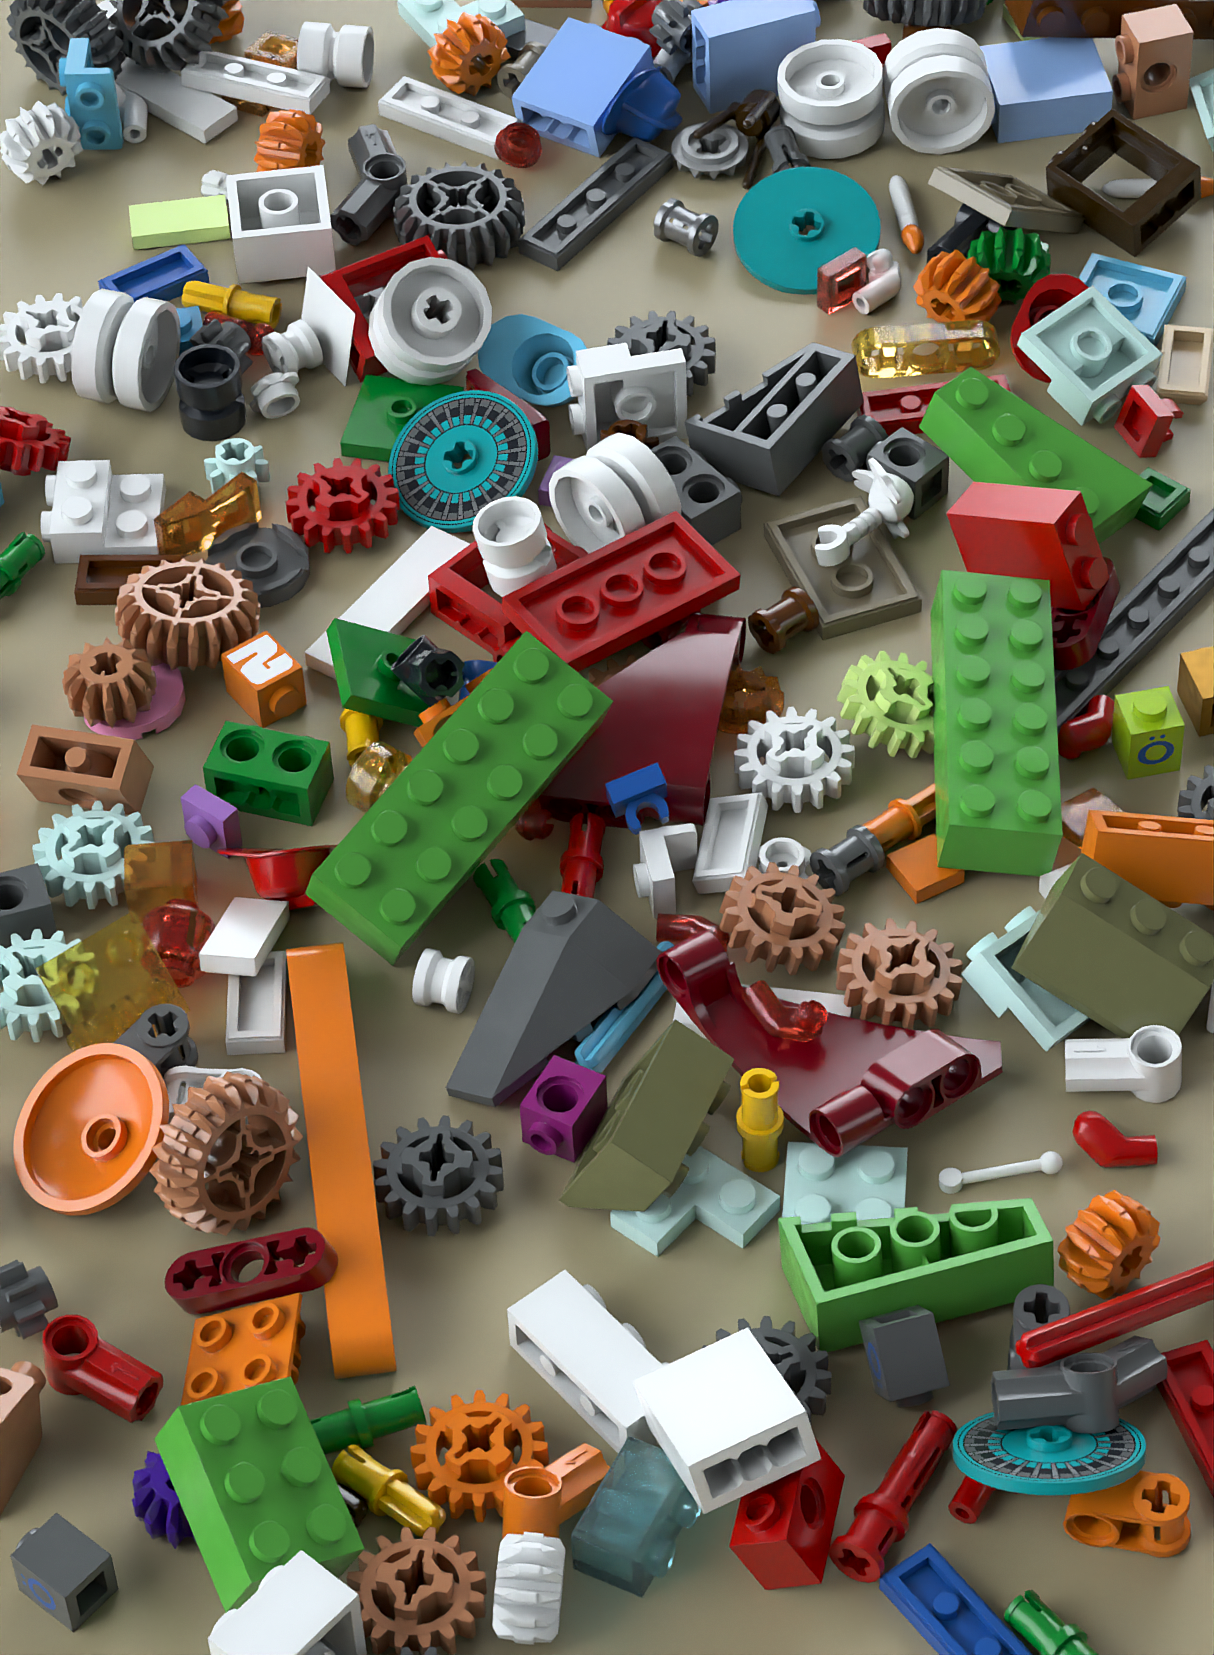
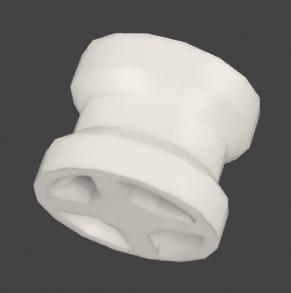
M301 319L289 324L286 332L282 334L273 332L262 339L265 358L274 373H298V370L303 367L312 369L322 364L323 354L320 343L311 327Z
M426 948L421 954L414 975L412 988L413 1002L422 1006L439 1003L443 1004L448 1012L462 1013L469 1001L475 974L473 958L461 955L455 959L443 957L440 950Z

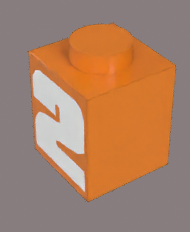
M267 630L221 654L226 692L260 727L264 728L307 705L302 666Z

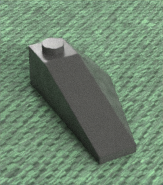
M553 890L522 928L445 1087L448 1095L493 1107L499 1105L543 1071L549 1063L548 1055L571 1037L578 1042L582 1041L593 1032L591 1022L607 1009L614 1006L618 1010H622L635 1000L658 971L657 957L662 952L600 900Z

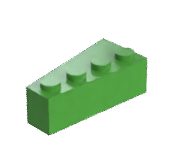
M969 367L934 392L919 426L974 482L1081 491L1088 514L1092 519L1093 529L1099 545L1135 518L1153 485L972 367Z
M1032 1198L952 1204L949 1213L942 1214L918 1211V1207L894 1209V1217L857 1220L856 1212L831 1214V1222L801 1225L800 1216L778 1218L782 1270L810 1333L812 1332L816 1336L818 1351L831 1352L864 1343L859 1320L919 1305L933 1312L935 1323L1015 1302L1021 1290L1030 1285L1044 1284L1054 1287L1053 1239Z

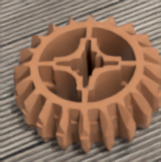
M182 557L181 561L177 563L161 560L159 567L146 565L142 567L141 574L128 575L127 584L120 586L117 608H115V625L118 626V635L122 637V641L129 639L135 649H145L146 655L150 658L151 666L164 663L168 664L172 671L182 666L189 667L193 672L196 666L206 665L211 669H215L217 662L222 661L221 654L253 638L259 631L260 603L258 602V594L253 591L252 581L242 579L241 571H226L224 563L209 565L206 564L204 558L198 562H187Z
M228 1071L222 1078L207 1076L203 1089L201 1087H188V1101L185 1104H172L175 1116L170 1124L159 1125L165 1134L163 1141L151 1148L160 1160L152 1166L149 1172L158 1181L154 1192L160 1196L161 1201L165 1202L164 1208L169 1210L173 1217L197 1231L220 1233L225 1236L232 1229L246 1231L251 1217L265 1219L266 1205L269 1202H281L278 1191L284 1182H294L288 1171L292 1164L301 1159L293 1147L301 1141L303 1135L295 1127L299 1115L289 1106L290 1100L284 1097L281 1091L256 1076L250 1077L246 1074H234ZM245 1117L248 1119V1125H246ZM207 1182L209 1186L208 1190H206L205 1183Z

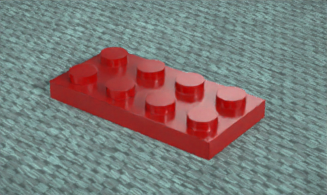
M674 511L503 596L502 613L522 634L528 631L574 670L579 672L739 590L741 574L677 511Z

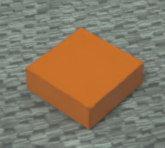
M935 833L887 854L886 868L915 904L964 883V869L937 867V838Z

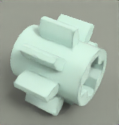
M231 438L215 446L216 458L204 459L206 480H209L211 483L212 494L217 495L221 493L225 499L232 502H245L260 495L258 482L270 481L269 463L267 460H264L263 447L261 445L253 447L248 440L242 438Z

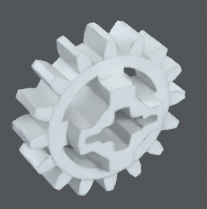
M56 293L52 301H45L42 295H36V304L29 306L25 302H18V313L5 312L3 314L4 324H0V360H5L6 370L12 372L19 369L22 380H26L33 374L39 376L40 383H46L51 375H57L61 382L66 381L67 372L71 371L72 345L76 327L84 308L82 307L81 297L76 296L69 302L63 301L62 293Z
M788 707L786 717L780 718L773 711H767L765 724L751 720L748 722V734H739L737 737V750L734 751L735 773L739 774V786L741 789L752 788V793L762 792L765 798H771L772 810L778 811L784 802L792 803L795 813H801L803 803L809 801L817 809L823 808L824 795L838 799L841 797V784L850 785L852 782L855 748L853 745H849L850 733L848 730L836 731V719L834 717H829L822 722L818 721L816 709L811 708L805 717L797 716L794 707ZM825 753L830 758L829 763L824 761ZM760 756L765 758V764L763 766L759 761Z

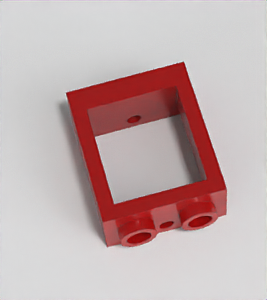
M428 235L320 276V279L355 313L349 363L360 383L364 381L366 374L378 376L388 372V370L375 356L368 336L369 324L354 298L386 286L392 276L409 262L427 257L448 259L442 250H436Z
M544 523L557 570L588 555V552L582 547L572 545L552 532ZM475 540L428 575L431 614L493 655L494 648L516 638L522 633L502 613V604L481 590L489 584V580L483 564L484 559Z

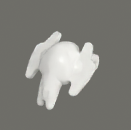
M874 458L868 460L872 471L854 470L852 475L858 479L854 481L855 486L869 493V508L842 527L832 524L818 528L821 544L815 545L818 564L826 567L845 561L850 555V546L882 524V521L887 525L894 539L899 536L902 538L909 536V530L902 521L910 513L914 502V494L908 483L897 475L886 473Z

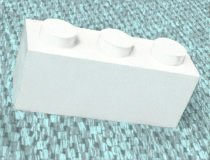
M563 1270L507 1309L510 1345L627 1463L658 1442L648 1427L633 1380L670 1363L663 1362L661 1364L646 1349L642 1337L632 1325L628 1323L621 1325L607 1311L603 1299L592 1286L588 1284L582 1286L566 1270Z

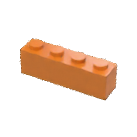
M1088 809L1081 853H1084L1169 908H1178L1182 903L1205 905L1208 909L1214 911V820Z

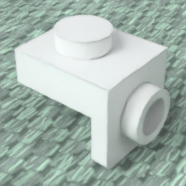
M693 823L639 831L640 863L633 864L634 881L638 897H648L654 919L676 915L675 877L673 872L693 869L696 866L698 856L697 832Z

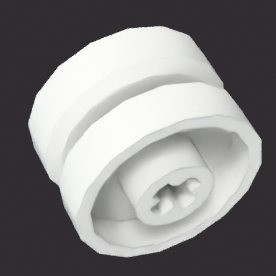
M935 28L919 31L900 41L887 55L882 69L884 90L892 131L902 144L917 152L940 155L960 151L976 142L989 129L995 114L994 97L988 77L984 52L973 38L960 31Z
M843 39L819 40L802 45L787 54L779 65L777 82L778 96L781 102L780 124L793 129L795 140L801 153L819 159H841L859 154L877 142L884 132L885 111L884 98L882 97V64L873 51L862 44Z
M427 257L409 262L392 276L370 313L368 336L375 356L391 374L408 383L430 386L451 380L467 367L473 356L482 347L491 329L492 306L485 286L471 270L450 259Z
M106 289L94 292L83 308L72 345L71 372L77 395L84 399L108 404L118 398L120 404L125 407L148 412L159 408L169 392L174 379L175 361L179 357L181 332L179 315L175 305L168 301L143 297L134 302L133 297L126 293Z
M619 432L606 437L591 447L586 456L573 459L555 471L549 482L550 502L557 521L572 544L582 547L588 554L674 511L681 515V502L675 484L663 463L639 440Z

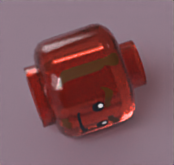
M171 899L165 905L154 907L143 918L137 957L138 962L143 970L149 973V977L155 983L171 988L188 987L194 983V980L200 979L207 973L201 971L199 953L216 925L209 915L199 910L198 905L190 900Z

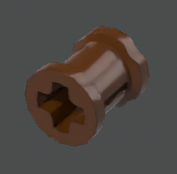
M795 586L785 590L781 595V600L766 610L760 608L748 616L750 633L758 645L770 654H775L784 648L786 641L799 632H810L819 625V613L813 600L805 591Z

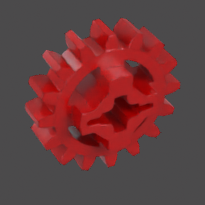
M0 406V469L17 476H31V471L40 472L41 467L50 471H56L58 461H67L71 437L65 436V430L52 429L53 424L49 423L40 414H29L18 411L13 407Z
M334 458L333 467L327 469L322 464L316 463L314 464L315 474L311 476L300 472L297 475L298 486H289L287 489L289 500L285 501L287 519L288 523L292 525V531L300 536L304 535L305 544L309 548L318 542H322L324 553H330L335 545H343V550L346 554L352 553L353 544L361 543L362 546L369 549L372 547L371 537L375 535L386 539L389 536L388 525L398 524L397 511L400 510L398 488H394L393 477L391 474L381 476L380 466L377 464L363 469L361 459L356 458L350 466H343L340 458ZM372 499L376 502L375 505L370 503ZM311 506L315 507L316 510L312 512L310 510Z

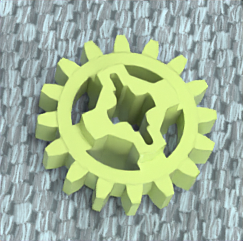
M879 651L875 661L867 655L861 656L857 666L851 665L841 684L842 688L837 696V701L844 704L840 712L841 718L855 720L850 732L853 735L866 733L870 736L868 747L872 749L878 746L879 743L887 745L889 756L895 757L899 748L905 749L911 759L917 757L921 748L929 754L934 753V704L932 691L934 681L932 676L925 672L927 663L922 660L916 666L908 664V657L906 653L902 652L897 661L891 660L885 651Z

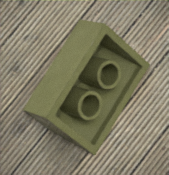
M1081 853L1052 886L1011 968L1121 1038H1130L1135 1031L1150 1025L1165 1026L1179 1035L1214 981V936L1084 853Z
M675 1019L623 1078L559 1201L568 1207L645 1212L661 1194L668 1198L672 1197L689 1171V1167L682 1163L686 1154L692 1156L710 1130V1126L703 1122L706 1114L712 1115L715 1113L731 1088V1085L726 1083L724 1079L734 1058Z

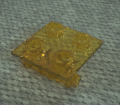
M133 911L35 968L72 1032L66 1036L67 1044L72 1052L94 1044L114 1043L152 1006L174 1004L181 1007L185 1013L191 1011ZM153 1024L152 1026H153V1030H154V1033H155V1032H156V1029H155V1026H154V1024Z

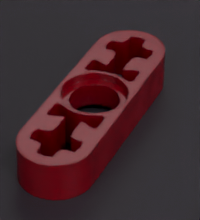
M1103 557L1107 564L1110 579L1084 611L1055 607L1051 611L1055 669L1069 670L1080 667L1090 661L1096 652L1120 590V583L1114 563L1107 557Z
M304 1227L186 1253L175 1260L169 1267L164 1284L167 1293L185 1312L198 1315L318 1289L326 1284L334 1275L338 1265V1255L318 1230ZM255 1260L264 1261L262 1270L254 1279L248 1282H239V1275L247 1264Z

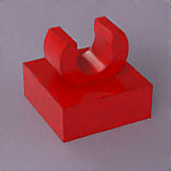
M1132 385L1114 428L1139 458L1156 457L1162 443L1171 440L1174 436L1173 432L1169 429L1173 418H1182L1184 413L1172 399H1160L1149 385Z

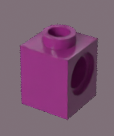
M554 1055L520 1104L522 1142L531 1145L542 1154L556 1155L575 1163L595 1133L608 1108L606 1076Z

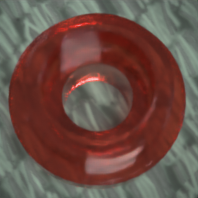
M515 122L507 125L497 134L494 150L499 159L504 163L516 168H528L535 165L540 159L542 144L538 132L532 126Z

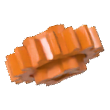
M476 1390L473 1403L465 1404L457 1394L452 1395V1409L445 1412L433 1406L429 1409L431 1426L417 1424L415 1428L417 1445L410 1446V1454L416 1487L418 1490H428L429 1499L439 1506L448 1501L450 1515L453 1519L457 1520L465 1509L474 1510L477 1523L484 1522L487 1509L495 1508L498 1514L503 1517L505 1477L511 1471L520 1467L535 1466L544 1468V1466L549 1465L548 1443L545 1442L544 1425L542 1421L531 1422L530 1407L526 1403L513 1411L510 1410L509 1394L502 1393L495 1403L486 1402L483 1390ZM518 1445L522 1453L516 1465L512 1459L515 1458L514 1448ZM444 1447L448 1451L445 1453V1464L441 1466L438 1459Z

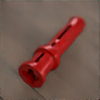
M928 1410L921 1414L913 1432L884 1475L885 1477L874 1493L863 1496L857 1502L853 1513L855 1519L846 1534L837 1536L830 1545L829 1556L833 1564L848 1577L860 1582L871 1583L876 1582L882 1575L885 1567L884 1557L892 1544L900 1542L909 1530L908 1513L911 1510L910 1508L926 1486L958 1431L956 1424L948 1416L935 1410L931 1414Z

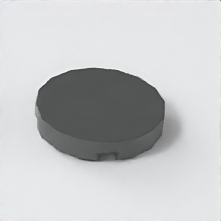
M257 522L245 523L226 530L211 543L207 551L208 558L205 561L209 565L224 563L226 571H241L242 579L252 581L253 591L258 594L260 608L272 607L291 599L303 589L310 576L308 547L301 536L284 525L272 523V529L266 527L259 528Z

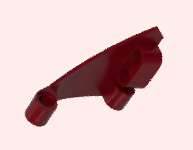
M694 612L690 614L685 632L650 651L598 686L597 688L613 700V703L602 724L537 798L543 813L553 819L569 823L573 816L583 813V824L588 823V814L593 813L604 820L606 827L628 828L625 814L615 818L607 799L605 784L658 762L667 784V797L663 799L668 805L669 822L693 823L694 825L704 826L711 794L710 768L732 665H741L746 639V618ZM643 808L637 814L640 825L644 823L645 816L653 817L654 820L660 821L657 811L653 808Z
M707 930L695 933L662 952L657 957V969L664 985L705 1037L713 1045L734 1058L731 1066L741 1076L754 1068H764L774 1072L777 1076L775 1082L779 1081L778 1105L783 1110L784 1117L833 1157H841L893 1124H896L901 1129L915 1127L1003 1073L1001 1041L950 1036L939 1029L919 1031L884 1025L789 1002L741 985L737 975L735 962L729 963L724 947Z

